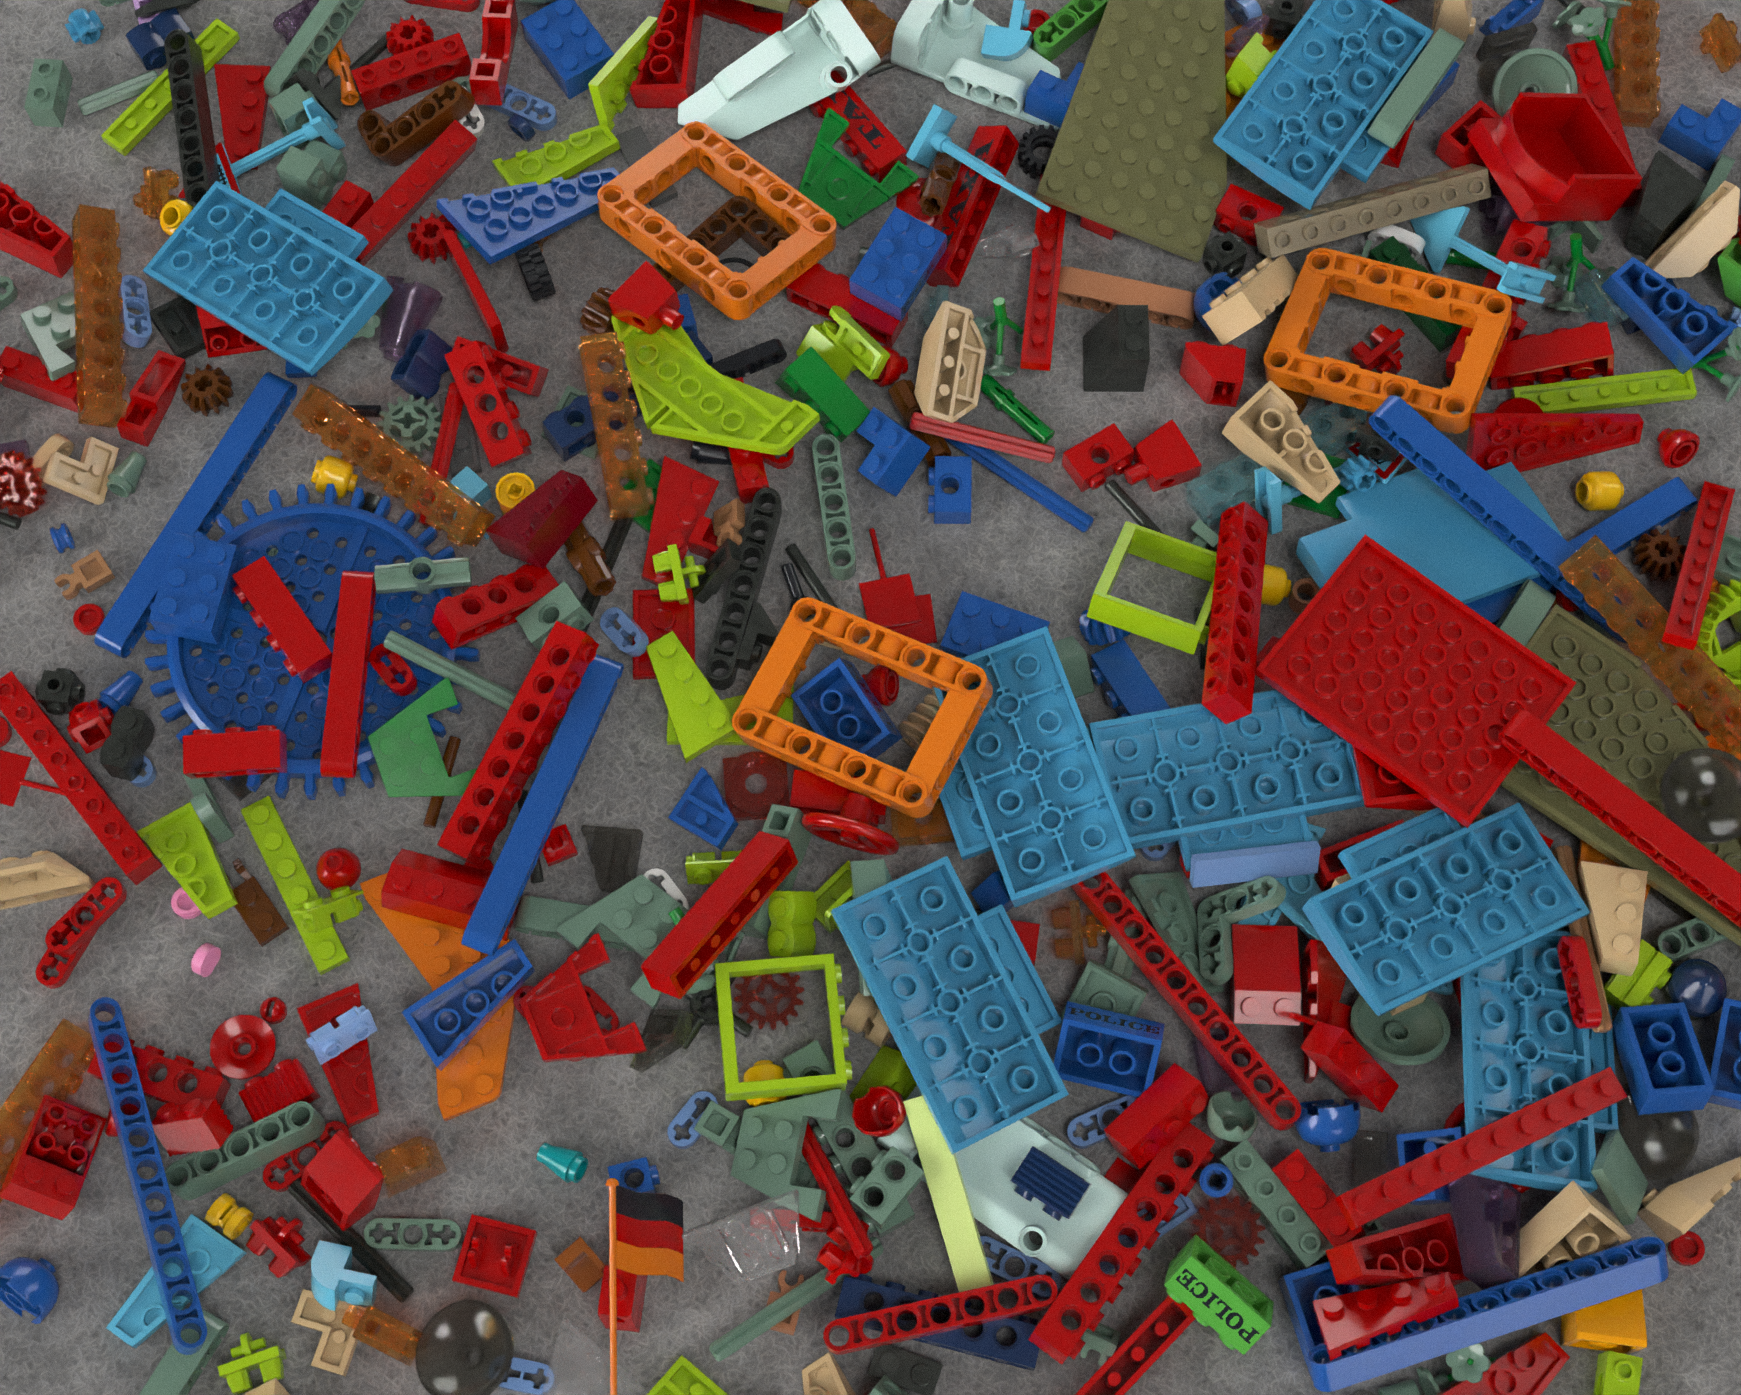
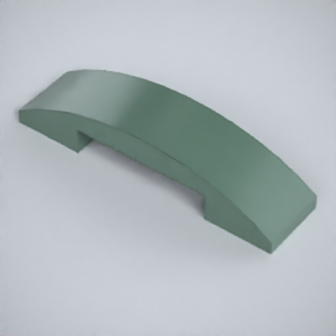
M711 1100L694 1130L735 1156L742 1120L736 1114ZM801 1153L795 1186L815 1188L817 1181Z

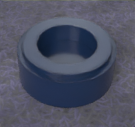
M516 113L507 121L510 129L526 142H529L536 134L531 125Z

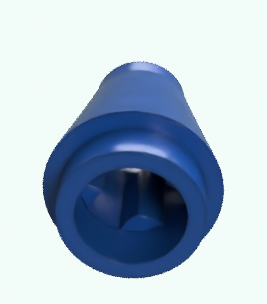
M128 670L126 674L100 692L101 697L98 700L103 708L108 706L115 716L122 706L129 707L143 680L136 673Z
M1210 1164L1200 1174V1186L1211 1197H1223L1233 1187V1175L1223 1164ZM1213 1174L1220 1176L1222 1181L1221 1185L1217 1188L1215 1186L1212 1187L1209 1183L1210 1176Z

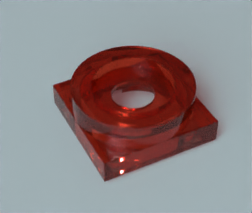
M759 751L748 752L739 757L723 758L726 803L737 821L766 819L772 804L790 807L786 761ZM753 774L764 776L767 780L766 789L759 794L750 793L745 787V782L749 776Z

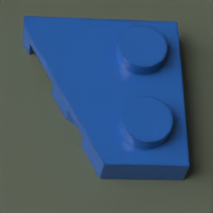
M703 767L700 768L668 817L673 823L721 851L739 825L710 773Z

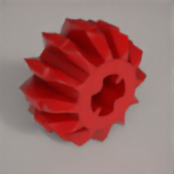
M411 15L409 20H404L400 16V23H391V31L386 32L387 48L391 55H396L434 41L432 28L427 26L423 18L416 21L413 15Z
M432 212L427 219L420 215V223H411L410 228L412 232H409L407 236L412 253L418 255L422 262L430 258L434 265L437 257H441V259L446 261V252L448 253L442 233L451 229L455 232L456 228L448 222L444 215L437 219Z

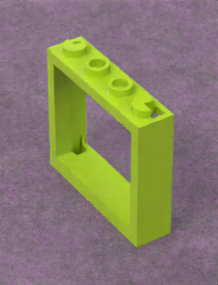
M1126 521L1094 590L1086 617L1194 655L1198 643L1205 645L1209 634V626H1206V624L1210 625L1217 552ZM1128 553L1212 582L1195 625L1110 595Z
M834 953L715 963L714 973L716 977L715 985L726 1101L814 1094L835 1089L846 1090L847 1080H852L851 1060H845L844 1048L849 1047L847 1027L841 1028L840 1015H845L844 995L838 996L837 983H842L841 964H835ZM824 970L835 1074L739 1083L730 978Z

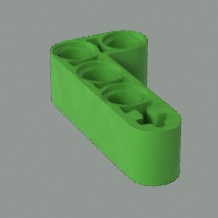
M1071 0L1036 29L1033 35L1032 50L1048 61H1053L1101 21L1108 0Z

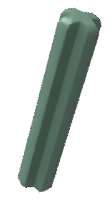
M151 70L78 99L79 109L83 115H89L139 95L159 76L155 70Z

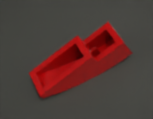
M160 350L157 351L130 391L131 402L116 423L121 438L146 447L149 446L175 396L186 365L185 359Z

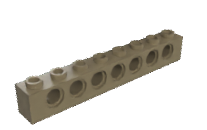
M1472 163L1315 206L1311 210L1304 209L1254 223L1258 252L1273 258L1490 198L1491 190L1488 168Z

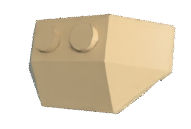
M1724 181L1651 254L1644 264L1665 278L1693 277L1695 274L1702 272L1708 266L1709 260L1718 251L1725 249L1730 244L1732 237L1737 233L1740 189L1736 185Z
M946 300L942 302L923 337L914 395L924 416L943 422L954 423L978 406L986 347L980 331L973 320L972 310Z
M37 851L32 853V857L22 859L17 857L3 858L0 860V910L87 893L96 882L54 852Z

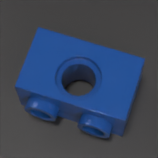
M935 456V467H929V486L935 487L934 495H928V513H934V524H971L972 456ZM947 487H952L957 491L955 493L948 494L945 493L943 489Z

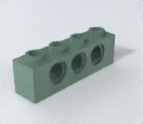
M1247 1139L1218 1161L1219 1164L1225 1165L1233 1175V1188L1299 1271L1309 1268L1326 1255L1325 1250L1334 1248Z

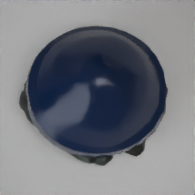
M1691 959L1670 969L1672 975L1669 978V983L1665 985L1666 994L1672 1003H1685L1691 1021H1697L1710 1016L1723 1006L1727 985L1722 972L1716 965L1702 959Z

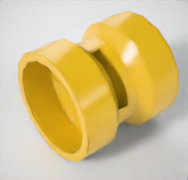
M224 1193L211 1205L206 1213L205 1220L214 1227L220 1226L223 1229V1234L229 1239L234 1240L250 1224L254 1213L246 1207H239L236 1205V1199L228 1193Z

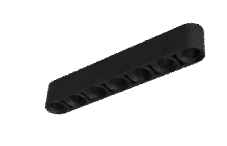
M174 29L167 34L164 46L185 198L191 206L195 207L215 181L220 182L202 50L184 30Z
M762 488L756 492L753 498L742 543L739 547L741 563L737 571L731 575L706 662L708 682L717 690L729 689L736 679L739 668L737 656L754 602L758 601L782 516L781 497L773 488ZM765 503H772L775 505L771 509L761 508V506ZM758 530H764L767 532V534L762 537H757L753 535V533ZM751 557L759 559V562L756 564H748L745 561ZM741 585H749L752 587L747 592H740L737 590ZM735 612L744 614L739 620L729 618ZM727 640L736 642V645L732 648L721 646ZM719 668L728 670L725 676L717 677L713 675L714 671Z

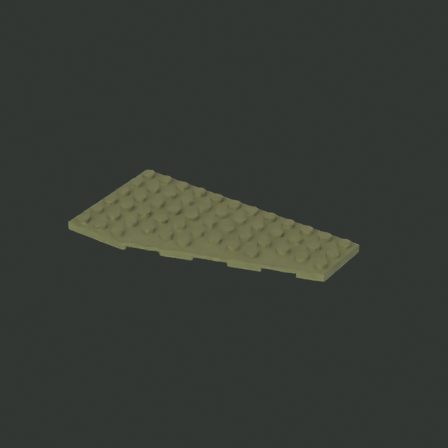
M1108 0L1035 196L1038 199L1196 263L1200 261L1217 214L1215 211L1222 200L1227 186V153L1213 142V138L1226 122L1224 0Z
M1555 605L1526 645V648L1576 682V685L1546 725L1741 874V784L1707 745L1709 743L1685 713L1677 704H1672L1641 667L1643 664L1636 656L1558 605ZM1519 759L1500 784L1621 867L1648 871V885L1741 947L1740 927L1522 759Z

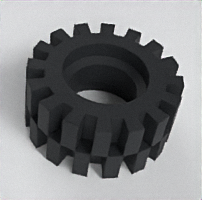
M1039 125L1038 131H1036L1035 127H1032L1029 133L1025 132L1023 134V139H1020L1019 166L1020 168L1023 167V172L1026 175L1031 172L1030 178L1035 180L1037 175L1043 174L1048 159L1043 160L1034 156V150L1040 146H1047L1053 149L1060 128L1054 132V126L1049 125L1048 130L1044 129V125Z
M535 243L515 252L521 274L533 302L556 294L551 275L538 244Z

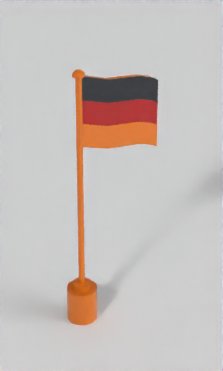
M610 1178L605 1184L609 1186L610 1395H617L616 1269L635 1275H666L684 1282L683 1201L663 1193L635 1192L618 1186L619 1181L615 1178Z

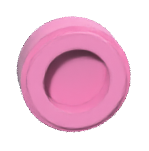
M182 887L173 894L171 906L179 917L193 919L202 913Z
M210 943L201 945L192 958V971L203 977L209 976L220 960V948Z

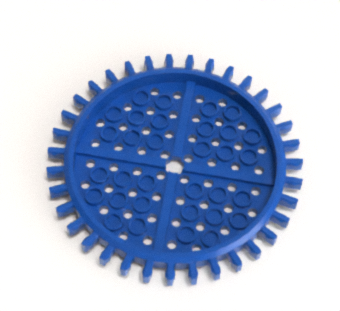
M305 484L298 485L296 494L298 505L283 508L282 498L274 489L269 491V502L273 510L267 513L257 515L254 505L248 499L241 501L243 513L248 521L237 527H233L229 518L222 513L216 516L218 525L225 533L218 542L237 545L244 559L241 569L265 556L286 587L289 585L295 586V590L291 592V595L309 621L313 623L316 631L327 637L326 645L332 654L334 639L331 638V635L335 632L343 570L374 572L375 566L394 564L398 559H403L405 563H409L418 557H427L431 560L452 559L456 557L451 545L433 556L425 549L438 537L437 530L433 525L425 529L417 538H414L407 532L417 519L415 511L409 508L396 524L387 520L386 517L392 507L389 497L383 496L374 513L362 510L365 503V494L363 488L356 487L352 495L350 506L336 504L338 495L334 484H327L324 492V503H310L309 492ZM199 531L193 535L194 537L209 540L205 534ZM311 532L319 533L316 538L311 539L308 537ZM338 542H347V545L345 547H337ZM272 548L278 550L275 556H269L268 552ZM369 550L376 551V554L373 557H367L365 555L366 552ZM299 559H307L306 564L302 566L297 565ZM332 567L336 569L335 573L332 575H327L325 573L328 568ZM421 572L416 578L423 580L429 577L431 573ZM454 587L439 588L429 594H420L416 591L377 594L376 592L374 614L380 613L382 618L378 621L373 620L370 652L375 646L384 643L390 631H395L457 663V660L469 662L480 660V653L476 648L457 647L451 650L442 635L435 640L430 638L432 632H439L432 623L436 605L443 598L452 596L450 589ZM233 593L218 645L157 633L155 629L145 630V638L148 643L167 644L166 655L145 658V665L149 671L169 668L171 675L170 679L151 685V692L155 698L176 692L180 699L179 702L160 712L166 723H169L188 714L193 721L176 735L182 745L183 735H193L194 730L209 729L213 731V734L225 733V729L230 723L236 724V727L244 728L245 732L257 731V727L262 725L277 726V729L286 734L287 743H295V748L287 751V773L273 774L278 776L275 784V793L278 798L285 799L289 791L290 779H305L304 791L309 800L316 799L318 792L317 779L326 778L322 777L320 773L321 759H314V756L322 751L331 667L305 683L302 682L298 675L292 677L282 662L286 659L282 651L280 650L275 653L271 646L267 648L262 647L263 640L266 639L265 637L269 635V632L264 626L261 628L257 627L249 615V612L252 610L247 611L244 609V606L249 603L241 604L235 593ZM317 595L325 596L321 602L314 601ZM420 595L423 597L419 603L412 602L414 596ZM151 603L150 610H152L154 603ZM408 622L412 624L408 630L401 629L403 623ZM238 629L243 631L241 637H232L233 633ZM202 649L199 656L191 655L193 650ZM386 655L381 658L387 667L392 664ZM403 656L401 657L417 677L416 687L418 692L415 695L398 696L390 690L387 684L379 685L378 681L381 677L370 662L368 663L361 733L365 734L366 738L360 742L357 771H360L361 780L368 789L375 787L374 775L369 766L376 762L367 737L445 679ZM224 658L231 659L230 664L227 666H222L221 661ZM255 667L260 668L259 674L250 675L251 669ZM400 673L394 676L400 684L406 681ZM282 677L290 678L287 684H279V680ZM212 686H218L219 690L216 693H208ZM311 687H318L319 691L316 694L308 693ZM240 696H248L247 702L238 703ZM457 700L458 705L448 708L447 710L452 713L460 714L463 708L461 703ZM270 705L278 706L274 713L267 712ZM375 705L378 707L377 711L372 714L368 713L367 708ZM435 713L427 715L433 734L443 738L447 734L445 727L440 721L433 718ZM305 714L307 719L304 722L296 721L299 715ZM264 774L248 776L246 786L250 791L256 793L261 785ZM227 776L222 778L226 781H229L233 776ZM333 777V788L338 796H346L347 786L344 778Z

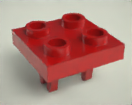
M472 1214L452 1281L519 1299L538 1232Z

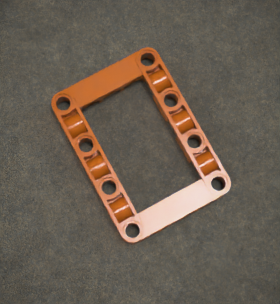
M698 121L686 124L682 129L610 182L601 186L597 193L599 216L606 225L733 320H744L750 317L752 313L836 247L837 223L832 215L711 127ZM697 167L735 196H745L785 230L790 237L785 241H779L775 249L764 257L760 256L757 259V263L744 273L732 272L719 262L717 256L694 239L692 241L677 230V226L653 208L648 209L644 205Z
M1316 248L1309 252L1264 354L1265 377L1268 382L1271 380L1279 388L1373 413L1388 396H1401L1402 400L1437 430L1452 434L1462 433L1470 426L1471 413H1475L1511 324L1512 301L1507 294L1498 290L1328 248ZM1330 293L1473 328L1471 336L1466 337L1463 356L1460 361L1456 362L1455 375L1450 387H1443L1441 390L1419 384L1418 380L1387 372L1380 374L1361 369L1360 365L1326 356L1319 358L1304 354ZM1453 411H1459V412H1461V413H1459V414H1452L1451 412H1453Z
M806 597L798 600L793 605L789 616L744 698L733 714L732 727L743 742L749 746L858 794L869 797L908 816L922 818L933 810L941 791L992 697L993 687L985 671L973 663L817 599ZM816 614L812 620L805 621L808 616ZM870 636L867 642L858 644L861 638ZM824 641L842 648L843 652L875 666L880 664L895 670L899 676L932 689V687L947 692L906 772L777 717L786 697L790 698L792 694L790 690L798 675L806 669L805 663L815 644L819 645V643L823 644ZM925 659L920 666H913L916 660ZM973 682H981L978 688L968 690L969 685ZM756 721L754 728L746 730L750 723ZM811 745L806 753L799 754L802 747ZM863 768L866 769L861 777L853 778L856 771ZM922 793L918 801L909 802L913 794Z

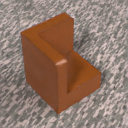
M581 1237L554 1259L583 1293L587 1292L603 1278L604 1263Z

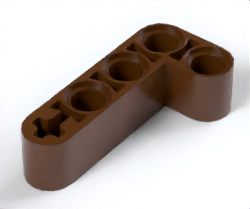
M451 80L440 85L392 122L374 110H367L360 115L357 126L374 156L387 165L398 166L442 134L455 119L459 121L469 114L474 107L475 100L468 90L456 81Z

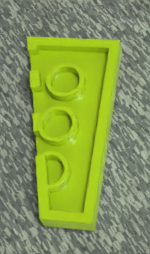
M648 16L588 83L599 125L605 123L610 131L615 126V123L612 121L616 113L622 114L627 105L624 99L629 93L632 81H635L639 73L638 66L641 59L645 58L649 48L647 45L650 36L654 35L657 28V17Z
M673 631L646 646L686 763L736 733L732 727V715Z
M191 802L137 831L139 836L147 843L152 852L160 859L170 874L178 881L183 890L208 919L238 904L208 829L199 819Z

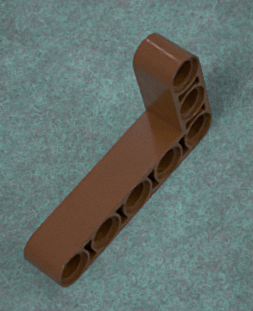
M739 195L729 199L686 237L691 241L694 239L717 257L739 238H742L758 254L764 257L778 246L779 241H785L790 235L745 196ZM738 213H744L743 216H735ZM718 231L724 232V233H722V234H714L715 232H718ZM757 231L765 232L763 234H756ZM658 263L653 265L676 292L685 286L683 282Z

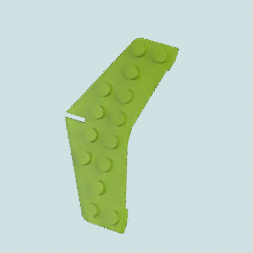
M612 315L611 321L647 429H651L652 434L771 455H782L788 452L820 421L819 413L804 403L796 400L792 402L717 372L706 363L682 326L672 330L664 324L655 334H648Z

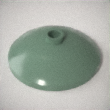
M1531 48L1520 51L1507 59L1498 70L1492 86V104L1494 111L1503 117L1520 92H1525L1526 88H1530L1534 93L1578 94L1575 72L1563 56L1552 50Z
M1360 996L1355 1001L1350 1015L1351 1030L1358 1043L1375 1057L1392 1064L1420 1065L1430 1062L1443 1053L1450 1038V1023L1445 1012L1428 996H1426L1423 1003L1392 1016L1389 1011L1379 1017L1364 998Z

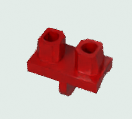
M1380 324L1369 337L1376 347L1372 350L1363 341H1360L1351 349L1349 356L1357 365H1360L1361 369L1372 371L1376 368L1380 374L1387 371L1396 375L1402 370L1399 360L1404 357L1400 350H1396L1401 346L1400 339L1405 336V333L1400 328L1392 332L1385 325Z
M269 1216L262 1221L255 1220L249 1227L253 1233L246 1246L253 1254L258 1256L264 1255L270 1248L276 1256L269 1263L268 1267L278 1278L287 1276L295 1268L304 1266L312 1258L300 1246L305 1239L298 1233L303 1226V1222L299 1218L288 1222L283 1216L279 1217L276 1221Z
M837 1220L831 1223L826 1235L838 1245L836 1246L829 1241L819 1251L816 1259L828 1269L825 1280L833 1285L841 1274H850L852 1277H858L859 1274L870 1272L874 1264L873 1257L869 1255L857 1258ZM860 1220L867 1233L869 1225Z

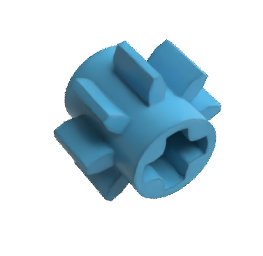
M83 8L74 10L68 17L70 23L65 24L75 43L80 40L83 44L95 43L101 36L100 30L104 29L95 10L88 13Z
M1361 454L1357 459L1348 458L1339 469L1340 475L1343 477L1340 480V485L1350 492L1356 490L1367 492L1376 483L1377 478L1374 471L1378 467Z

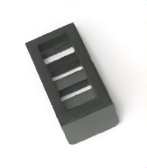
M152 0L135 10V15L137 18L156 15L169 9L175 8L177 10L190 7L200 0Z

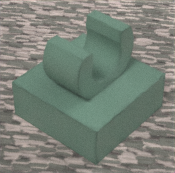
M1198 519L1191 527L1198 535L1191 544L1205 549L1210 545L1217 551L1219 535Z
M1101 1323L1098 1324L1094 1332L1087 1328L1082 1336V1340L1086 1343L1081 1350V1357L1085 1358L1088 1351L1094 1349L1100 1352L1098 1364L1102 1366L1106 1362L1107 1356L1111 1357L1114 1354L1121 1332Z

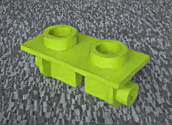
M742 850L721 852V860H715V852H692V856H686L685 862L688 884L706 885L714 883Z
M349 886L339 887L330 891V897L307 899L302 902L303 907L292 912L293 914L303 915L304 920L301 921L302 930L305 933L310 932L313 934L333 926L331 913H333L336 923L357 917L359 912L363 911V905L359 899H356V896L363 894L364 891L350 890Z

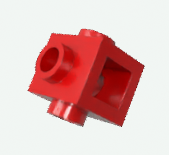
M97 698L90 702H82L76 705L72 711L68 712L70 725L67 726L68 733L75 743L79 742L86 754L102 747L106 739L112 734L111 724L114 714L108 706L103 708Z

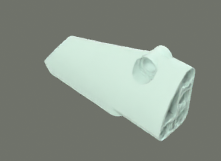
M820 0L808 8L807 14L784 31L781 32L780 30L719 72L710 83L678 105V124L685 126L694 121L702 122L725 138L739 140L836 92L845 90L848 85L881 63V60L841 0ZM834 70H840L844 73L846 80L843 83H836L831 79L830 73Z
M912 0L894 32L891 52L892 64L940 81L955 95L1037 126L1044 125L1045 129H1049V125L1052 124L1025 113L1024 107L1027 89L1040 70L1061 79L1057 66L1031 48H1028L1019 58L1011 61L983 58L981 49L986 24L999 25L973 7L974 0ZM1054 126V132H1056L1059 127Z

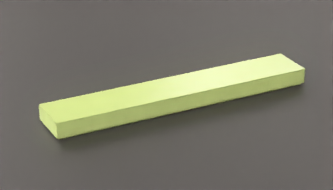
M923 1096L904 1100L903 1103L958 1290L963 1292L994 1285L956 1154H951Z

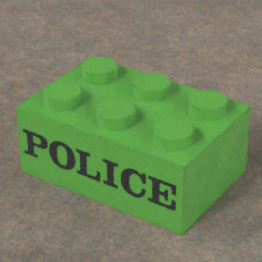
M1196 1234L1169 1263L1164 1283L1168 1295L1177 1303L1181 1304L1183 1302L1193 1310V1316L1203 1326L1208 1327L1210 1325L1217 1331L1220 1340L1229 1349H1237L1244 1355L1271 1327L1274 1302Z

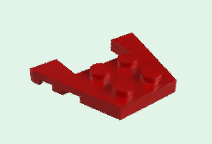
M700 0L704 15L730 24L736 23L747 27L748 30L755 33L761 32L771 36L780 30L782 32L783 13L755 12L754 4L739 0Z
M599 933L594 934L588 939V943L577 952L572 953L567 958V961L555 972L547 975L519 1000L544 1062L636 1054L648 1051L636 1022L605 1035L601 1030L580 978V975L611 962Z

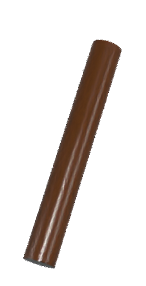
M450 736L442 759L449 777H451L461 739ZM431 796L423 826L436 828L445 796Z

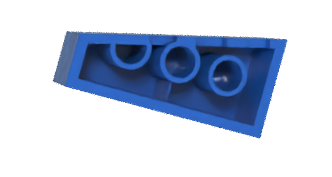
M1634 257L1613 273L1601 286L1682 374L1692 368L1732 333L1733 329L1738 327L1729 320L1727 322L1716 315V311L1709 306H1703L1689 297L1690 294L1682 288L1677 289L1666 282L1665 277Z
M1124 639L1091 655L1092 668L1090 672L1092 680L1096 686L1101 685L1107 703L1116 711L1119 718L1171 709Z
M513 939L499 948L494 956L488 955L402 1011V1014L435 1066L442 1071L535 972V969L517 941Z

